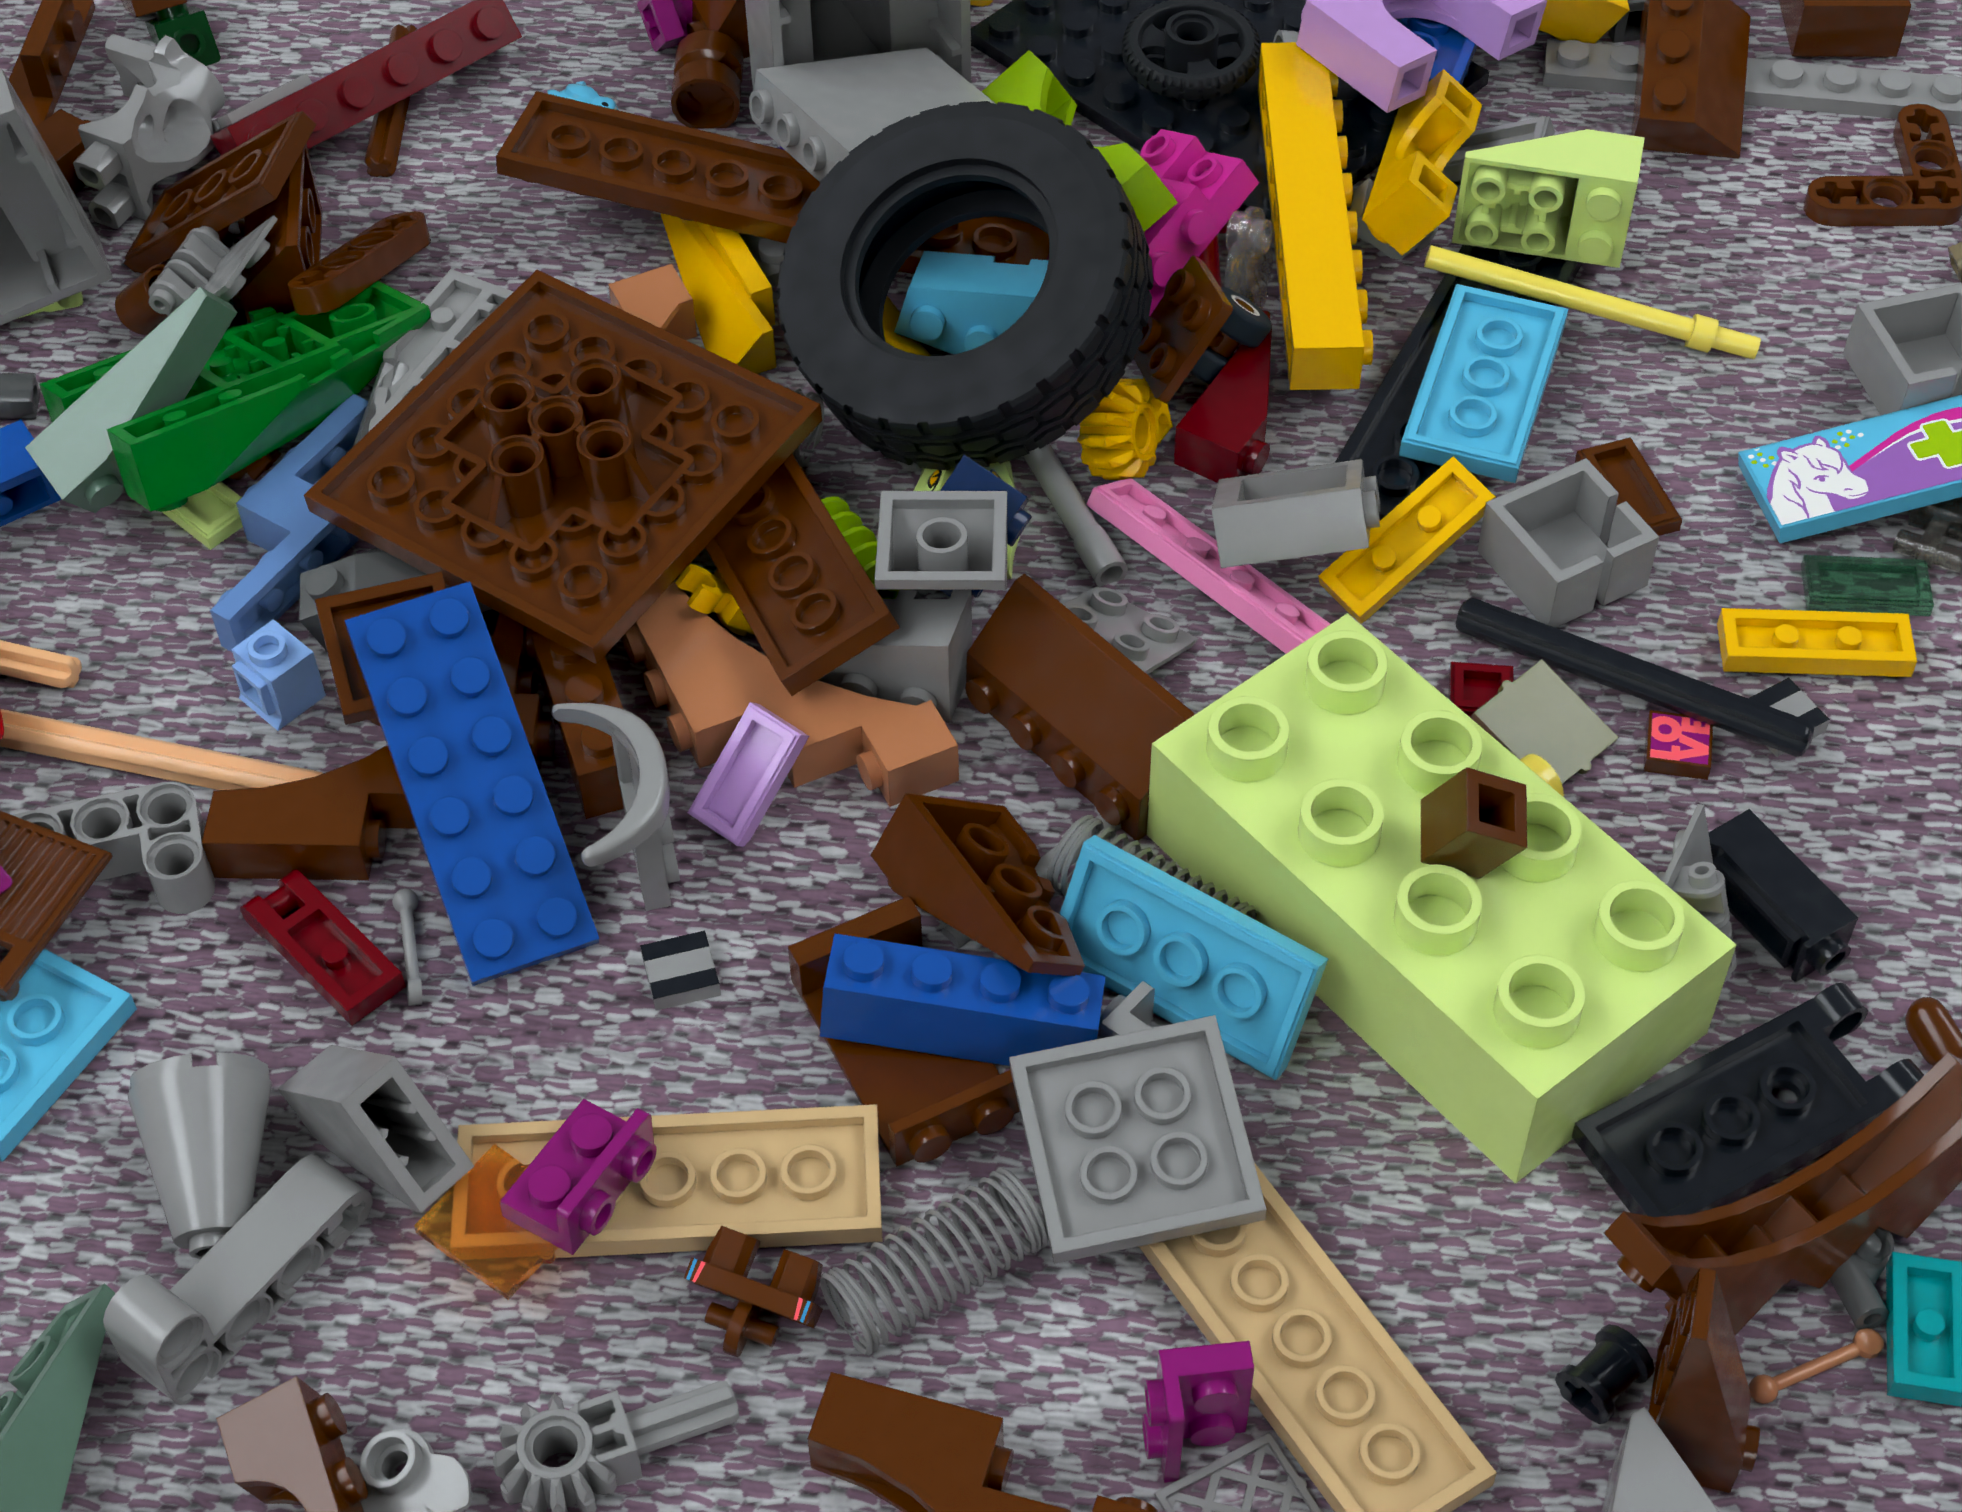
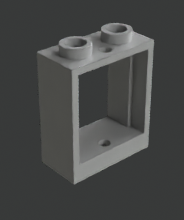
M1358 459L1219 479L1212 505V515L1221 568L1369 548L1370 528L1380 527L1379 512H1381L1376 476L1365 477L1363 460Z

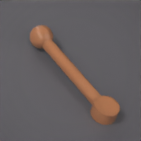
M1868 1328L1860 1329L1855 1334L1851 1344L1774 1377L1765 1374L1757 1375L1749 1384L1751 1397L1761 1404L1771 1403L1777 1398L1778 1391L1859 1356L1868 1359L1875 1358L1882 1351L1884 1341L1875 1330Z

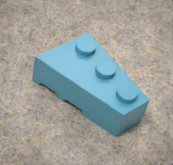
M924 251L909 285L894 333L951 354L962 353L982 346L1005 332L1026 312L1041 288L1049 260L1031 259L1029 265L997 263L995 262V256Z

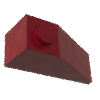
M1272 328L1258 347L1253 348L1241 345L1178 423L1175 436L1174 464L1218 483L1219 479L1259 474L1262 471L1270 452V445L1265 442Z

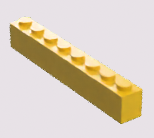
M1297 42L1261 43L1258 94L1290 390L1359 389L1362 365H1372L1373 334L1372 330H1362V324L1367 323L1368 296L1366 289H1357V284L1362 282L1363 259L1361 249L1352 250V245L1357 243L1358 221L1356 211H1347V207L1352 205L1353 183L1351 173H1342V169L1347 168L1348 143L1346 136L1337 135V133L1342 132L1343 126L1342 100H1333V97H1337L1338 76L1296 45Z

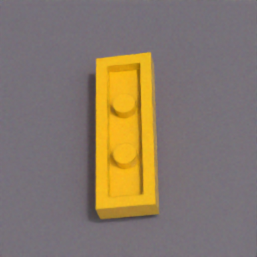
M1453 456L1380 520V527L1370 529L1369 548L1344 552L1318 575L1319 584L1351 616L1362 624L1484 516L1486 502L1496 498V496Z
M1721 608L1717 622L1724 672L1912 677L1917 663L1909 614Z

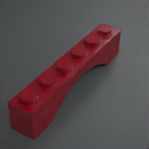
M473 0L210 135V138L222 156L292 114L303 111L317 124L306 143L307 148L310 149L516 41L522 35L503 0Z

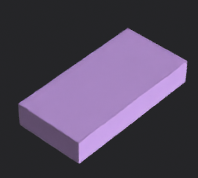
M750 702L687 813L736 846L744 847L751 840L809 736L762 705Z

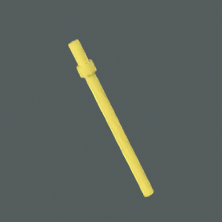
M1430 245L1424 264L1426 268L1685 340V347L1708 353L1713 348L1741 357L1755 359L1760 347V337L1720 327L1719 320L1695 314L1693 318L1681 316Z

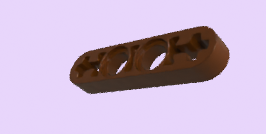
M412 211L385 217L288 282V288L295 313L299 315H314L342 306L431 243L424 213Z

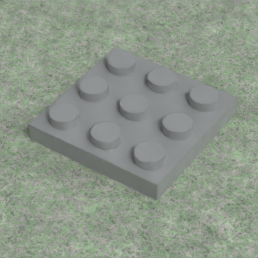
M1216 1015L1009 1057L1011 1075L1054 1264L1266 1220L1267 1209Z

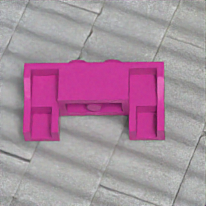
M1160 129L1156 135L1148 139L1139 154L1150 165L1178 202L1144 232L1150 249L1148 254L1152 259L1153 288L1149 290L1152 295L1149 316L1163 298L1166 284L1172 274L1178 269H1183L1191 256L1199 257L1259 184L1243 159L1207 152L1196 136Z

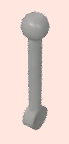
M404 888L394 894L392 903L395 910L400 913L407 1001L408 1006L422 1005V983L419 975L413 915L419 900L414 891Z

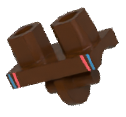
M721 1226L709 1245L703 1261L691 1257L684 1279L739 1300L735 1310L712 1302L705 1316V1323L726 1330L723 1352L739 1357L748 1339L771 1348L774 1346L780 1327L757 1319L760 1309L815 1329L823 1308L814 1303L819 1290L823 1264L784 1249L770 1286L747 1278L761 1241Z

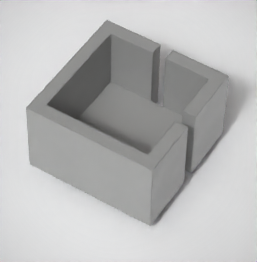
M1962 283L1857 305L1843 355L1880 415L1962 395Z
M1585 458L1486 502L1477 551L1539 622L1556 628L1593 611L1595 599L1604 606L1646 587L1659 536L1627 501L1616 505L1619 493Z

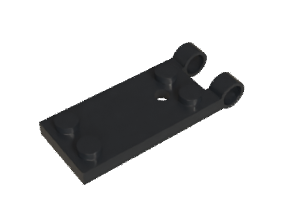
M1836 983L1803 1004L1576 1122L1572 1138L1630 1213L1652 1217L1693 1214L1738 1201L1841 1145L1864 1129L1906 1094L1924 1074L1911 1059H1903L1892 1064L1868 1081L1864 1080L1833 1042L1855 1031L1865 1020L1868 1010L1845 983ZM1776 1088H1787L1796 1095L1797 1101L1795 1103L1782 1102L1772 1095V1091Z

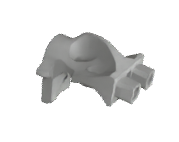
M112 34L106 40L105 50L108 59L115 65L120 75L123 94L129 97V100L118 112L103 119L79 125L78 128L85 151L73 162L78 178L85 185L99 190V193L87 204L89 212L95 222L114 229H118L131 215L147 220L153 209V188L155 183L168 176L190 169L199 163L215 146L210 138V135L214 134L212 118L225 105L226 98L223 87L216 76L204 64L183 52L175 39L166 35L158 42L156 47L116 34Z

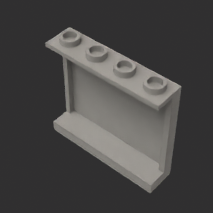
M927 47L756 69L755 87L749 98L752 120L819 182L839 161H843L849 155V152L872 135L875 136L882 132L883 128L908 116L913 117L919 115L922 111L948 104L953 106L963 102L981 101L996 103Z

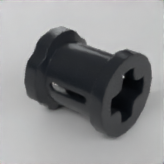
M1611 1324L1602 1327L1596 1334V1346L1577 1366L1570 1364L1564 1366L1555 1378L1562 1397L1588 1419L1597 1424L1606 1423L1614 1415L1616 1410L1614 1402L1632 1383L1641 1384L1646 1382L1655 1370L1653 1359L1643 1344L1627 1330Z

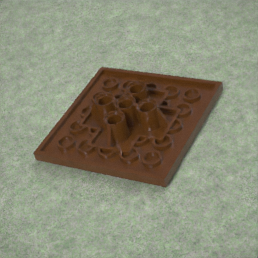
M536 270L304 494V498L309 512L426 574L442 571L445 584L450 587L470 581L477 601L597 664L823 421L820 403L546 273Z

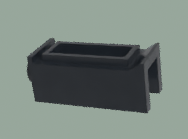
M1750 809L1708 832L1713 864L1716 870L1720 871L1725 878L1729 912L1784 968L1790 965L1794 969L1791 975V979L1794 982L1815 970L1821 976L1827 975L1846 960L1851 951L1848 943L1858 917Z

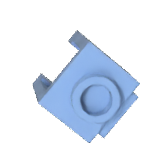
M274 619L231 649L236 662L232 665L240 690L239 699L277 731L326 696L314 652Z

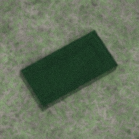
M1826 555L1803 556L1801 572L1807 611L1904 613L1911 616H1930L1934 603L1926 560Z

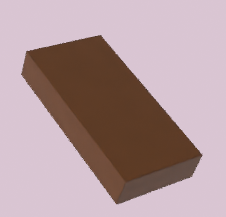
M1631 437L1577 451L1575 463L1587 458L1619 493L1616 505L1627 501L1658 536L1680 531L1682 518Z

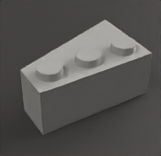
M899 590L896 599H883L900 628L826 674L818 681L862 695L915 706L932 700L942 719L950 723L966 685L967 652L972 646L971 590H953L950 599H920L921 596L918 590Z

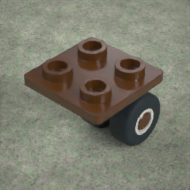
M1193 255L1183 269L1175 271L1168 280L1163 298L1149 316L1147 326L1142 329L1144 336L1133 359L1154 397L1167 404L1189 373L1210 385L1233 357V352L1238 345L1258 347L1270 332L1272 323L1268 316L1250 300L1229 288L1220 287L1205 262Z

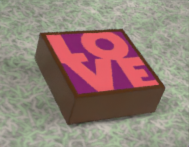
M1649 710L1646 722L1643 771L1708 780L1712 763L1713 726L1683 714Z

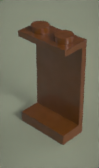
M910 896L788 946L791 981L819 1031L823 986L834 933L923 947L921 914ZM823 1037L861 1105L877 1104L879 1137L896 1167L913 1159L919 1163L932 1161L943 1155L950 1148L953 1141L976 1131L981 1135L995 1133L1004 1128L1012 1120L1014 1114L1020 1112L1011 1070L999 1074L992 1063Z

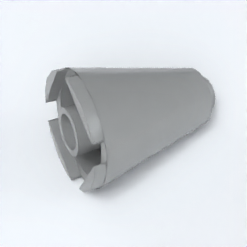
M216 1052L217 1065L193 1067L192 1054L179 1055L152 1062L133 1072L130 1077L128 1101L173 1243L177 1247L189 1249V1255L193 1258L201 1259L252 1207L272 1085L268 1065L252 1056Z

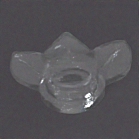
M1249 206L1245 211H1234L1227 226L1226 247L1228 257L1224 287L1235 292L1240 289L1242 296L1262 310L1268 296L1267 285L1270 283L1273 269L1271 248L1273 230L1272 223L1265 218L1263 209L1261 207Z

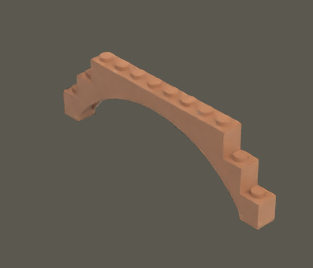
M672 264L608 284L611 305L685 340L697 337L693 299ZM674 581L622 636L624 647L631 662L636 664L643 661L648 670L643 673V677L654 706L657 708L666 705L671 713L670 716L666 717L671 738L677 750L682 752L689 749L699 769L716 763L750 702L762 705L809 736L787 775L794 788L857 764L861 778L868 790L871 791L879 788L889 807L899 804L905 793L923 795L959 781L958 744L932 700L915 706L862 695L818 680L791 696L766 655L734 637L707 614L689 607L687 604L689 600L688 595L681 588H678Z

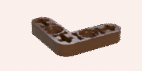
M1911 104L1902 108L1896 120L1893 137L1904 176L1819 177L1808 186L1803 208L1806 216L1813 222L1825 226H1946L1959 221L1962 216V171L1945 115L1937 108L1927 104ZM1920 128L1922 132L1928 133L1925 140H1920ZM1917 162H1932L1942 169H1927L1918 165ZM1872 199H1889L1897 204V206H1881L1874 203Z

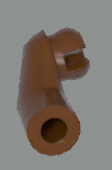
M1922 997L1911 1003L1905 1016V1025L1923 1058L1933 1066L1948 1052L1962 1060V1033L1944 1005L1932 997Z

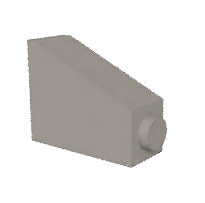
M329 1045L278 1088L279 1092L315 1139L333 1154L416 1212L422 1213L474 1167L471 1160L395 1056Z

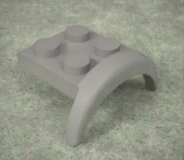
M562 703L554 705L552 713L557 721L587 725L599 729L612 737L625 817L610 833L583 850L581 857L584 865L593 867L605 864L633 850L645 910L649 911L672 906L668 883L680 881V875L673 846L674 836L668 811L670 802L669 778L666 759L659 740L647 723L629 711L596 703Z

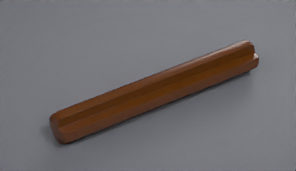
M400 24L396 25L391 31L389 44L417 30V28L412 24L407 27ZM410 96L374 114L364 160L368 166L367 173L372 177H390L396 171Z

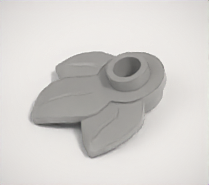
M407 1429L387 1430L373 1437L365 1446L360 1458V1472L368 1491L367 1499L361 1501L364 1512H462L471 1506V1482L463 1465L454 1457L434 1454L428 1441L417 1432ZM407 1460L404 1469L391 1479L393 1468L398 1463Z

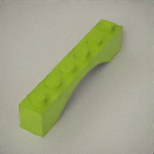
M1030 50L981 91L996 104L1004 102L1028 106L1031 111L1038 109L1061 119L1065 126H1072L1077 104L1049 68ZM1127 143L1094 147L1101 152L1114 171L1116 178L1122 185L1135 210L1137 219L1144 232L1178 203L1150 165Z

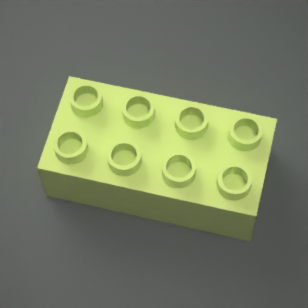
M1348 613L1152 743L1147 836L1182 869L1188 868L1191 877L1200 875L1203 885L1213 882L1215 893L1226 890L1228 900L1238 897L1240 904L1248 902L1249 906L1253 905L1257 913L1256 921L1328 958L1315 995L1515 1184L1573 1139L1572 1134L1576 1122L1629 1095L1708 1032L1737 944ZM1466 767L1526 784L1527 848L1482 878L1469 876L1451 866L1429 865L1421 862V799Z

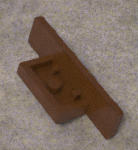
M94 0L41 1L9 78L11 85L36 127L54 113L95 11Z

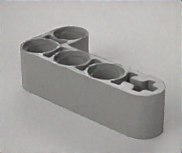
M175 781L160 782L13 815L111 852L113 855L112 859L95 881L146 870L160 906L168 912L187 914L197 911L211 900L215 892V878L202 845L205 824L194 794L185 784Z
M308 1155L299 1160L170 1290L149 1275H139L130 1279L116 1292L105 1310L103 1323L121 1361L176 1404L183 1405L189 1403L194 1398L189 1393L206 1376L213 1379L242 1349L246 1343L241 1339L258 1322L264 1326L294 1295L297 1290L292 1286L308 1270L314 1274L367 1219L373 1204L371 1193L318 1155Z

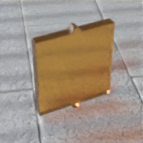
M494 1144L474 1164V1167L448 1189L444 1196L414 1225V1228L418 1235L505 1299L509 1300L543 1263L551 1264L555 1261L554 1251L558 1247L502 1217L500 1200L526 1170L527 1166Z

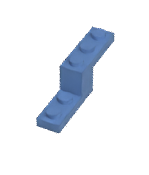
M356 394L346 399L296 447L291 448L283 459L257 484L249 487L243 497L236 503L247 540L268 552L262 556L258 565L233 589L226 591L210 610L221 646L232 652V648L271 620L277 621L300 598L301 573L338 561L359 540L353 534L309 512L304 494L353 448L368 400Z

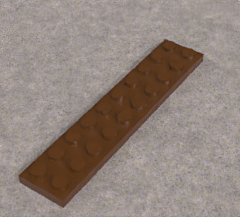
M539 91L535 92L496 155L497 174L782 243H787L791 229L798 220V214L811 193L816 191L820 185V182L783 149ZM1008 217L971 219L950 226L926 240L907 258L898 272L915 274L924 251L995 256V262L1029 265L1031 259L1049 260L1048 234L1038 227L1018 219Z

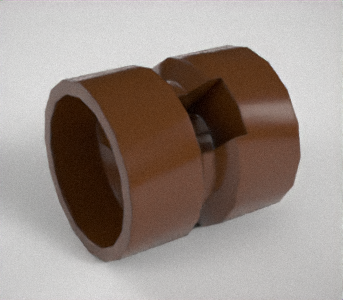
M700 30L688 34L678 45L675 55L671 107L677 120L686 127L694 129L727 128L736 121L740 112L741 83L744 66L743 51L738 43L727 34L715 30Z

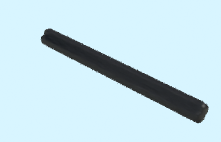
M1469 598L1466 602H1463L1458 611L1456 628L1462 633L1538 661L1542 659L1548 665L1795 757L1802 756L1811 744L1815 728L1811 721L1476 598Z

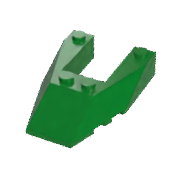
M376 281L342 306L320 314L299 315L295 311L288 314L276 313V310L272 307L248 312L251 323L226 330L184 400L106 429L127 495L150 512H164L177 509L188 502V497L211 488L304 432L316 428L353 394L358 395L377 375L383 362L385 350L407 332L420 329L431 318L429 306L424 303L421 304L420 301L380 281ZM131 350L40 383L39 385L51 421L53 422Z

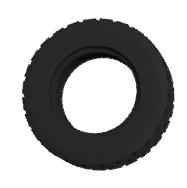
M990 101L963 102L953 106L948 104L922 111L919 115L913 117L908 116L883 128L882 132L875 136H870L851 150L849 155L843 161H839L820 181L819 187L811 193L797 216L796 225H793L783 252L784 261L780 264L777 292L781 297L777 300L780 328L784 331L783 338L793 361L799 367L798 370L844 428L849 430L856 439L873 451L880 450L885 457L907 465L916 463L920 468L950 470L951 467L956 468L964 455L982 467H989L990 464L997 462L1002 464L1030 454L1029 451L1035 450L1038 447L1041 449L1065 435L1067 430L1074 425L1077 426L1099 406L1098 403L1104 396L1108 397L1125 374L1124 369L1128 363L1132 362L1144 336L1142 329L1148 323L1152 295L1149 290L1153 288L1152 259L1148 254L1150 249L1135 210L1101 152L1094 148L1089 139L1071 125L1065 126L1061 119L1038 109L1031 111L1028 106L1004 102L994 104L990 103ZM982 217L1018 219L1030 223L1048 234L1049 261L1045 278L1038 294L1026 312L1010 328L995 339L972 350L946 356L916 355L886 343L883 330V312L889 288L907 258L926 240L950 226Z

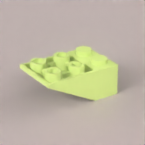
M1586 129L1467 151L1463 165L1452 243L1620 268L1639 179L1645 137Z

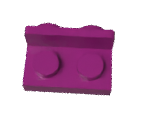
M583 1099L500 1200L502 1217L574 1255L589 1234L595 1236L606 1227L614 1212L616 1200L631 1181L638 1183L650 1170L657 1152V1147L654 1144L651 1114L637 1108L630 1118L625 1121Z
M1250 1341L1159 1350L1157 1378L1145 1380L1144 1382L1147 1413L1142 1414V1431L1147 1459L1160 1458L1164 1483L1179 1480L1183 1439L1190 1438L1191 1442L1198 1446H1216L1233 1439L1235 1433L1246 1432L1254 1376Z

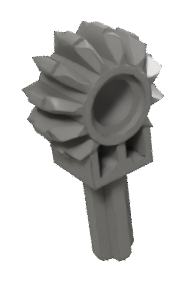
M718 1381L627 1413L624 1411L617 1390L590 1400H586L583 1397L569 1410L564 1409L562 1398L554 1392L548 1402L549 1410L539 1413L534 1407L524 1402L520 1411L523 1425L502 1424L499 1436L504 1449L495 1452L493 1466L496 1476L503 1479L500 1485L503 1499L509 1505L522 1503L523 1512H546L547 1507H551L552 1512H568L567 1507L577 1504L581 1512H595L597 1505L593 1492L601 1495H614L617 1486L642 1478L640 1455L735 1423L739 1419L737 1400L733 1389L727 1381ZM556 1453L575 1455L570 1462L560 1467L542 1465L549 1456Z

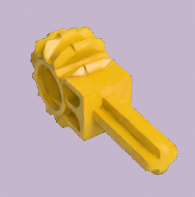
M1145 378L1120 379L1108 397L1104 396L1098 403L1099 406L1079 423L1080 435L1077 438V442L1081 443L1082 463L1088 465L1092 476L1103 477L1105 480L1145 477L1149 466H1153L1156 462L1155 451L1157 445L1161 444V440L1173 427L1168 403L1165 404L1154 397Z

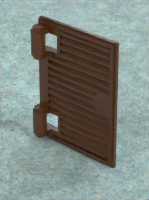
M0 811V865L12 879L11 888L0 896V946L10 950L0 963V1001L5 1002L7 1000L11 1001L17 996L21 978L112 859L113 855L111 852Z

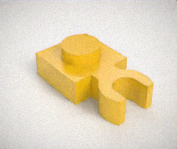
M689 564L675 582L678 588L693 593L687 601L689 607L704 614L715 612L720 623L735 634L745 636L747 633L754 634L718 569L712 574L698 565Z

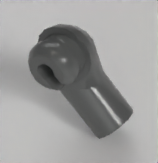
M1880 1227L1830 1278L1855 1327L1859 1330L1876 1328L1885 1322L1889 1316V1310L1877 1291L1875 1284L1887 1266L1888 1256L1894 1251L1895 1242L1892 1234Z

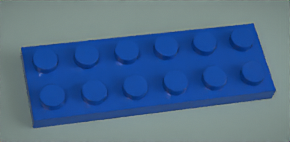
M465 582L345 620L346 630L472 986L599 943V935L471 582Z

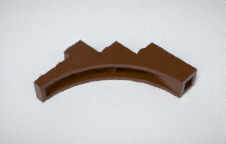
M499 613L491 640L540 773L542 758H552L554 755L555 724L553 720H544L540 695L537 694V674L535 670H531L532 659H536L531 634L537 632ZM386 745L363 759L315 777L263 788L213 791L202 845L214 878L281 879L296 869L308 880H369L373 858H383L385 854L386 828L416 829L388 746Z
M1948 1052L1906 1094L1864 1129L1821 1159L1771 1187L1731 1204L1687 1215L1652 1217L1623 1211L1604 1232L1607 1238L1623 1254L1617 1260V1264L1643 1290L1652 1293L1655 1288L1663 1290L1670 1298L1665 1304L1668 1313L1673 1305L1677 1306L1681 1293L1686 1294L1689 1282L1700 1267L1716 1270L1733 1332L1736 1335L1769 1299L1792 1279L1820 1289L1878 1227L1907 1239L1962 1182V1060Z
M830 1373L807 1438L812 1469L865 1488L902 1512H1071L1068 1509L1004 1492L1011 1471L1014 1450L1004 1447L1003 1418L845 1375Z

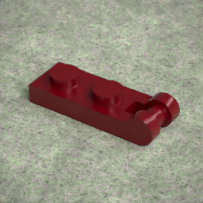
M296 869L278 881L279 888L264 899L257 895L240 907L246 922L262 938H265L351 1026L406 987L402 972ZM295 908L298 909L297 911H295L294 913H292V914H291L290 916H288L287 918H285V919L282 918V917H284L286 914H288L289 912H291L292 910H294Z

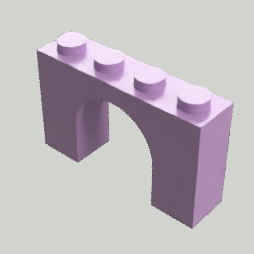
M1306 0L1301 13L1302 21L1296 45L1388 113L1425 96L1437 53L1434 47L1396 19L1422 18L1447 25L1499 61L1535 44L1547 0Z

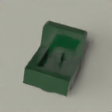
M186 3L156 11V18L145 21L154 43L158 44L166 35L174 38L183 52L205 66L220 61L221 56L203 9L196 6L187 8Z

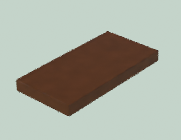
M303 111L296 112L165 188L127 252L124 264L133 272L144 273L151 266L171 258L192 229L209 226L218 232L274 201L317 124Z

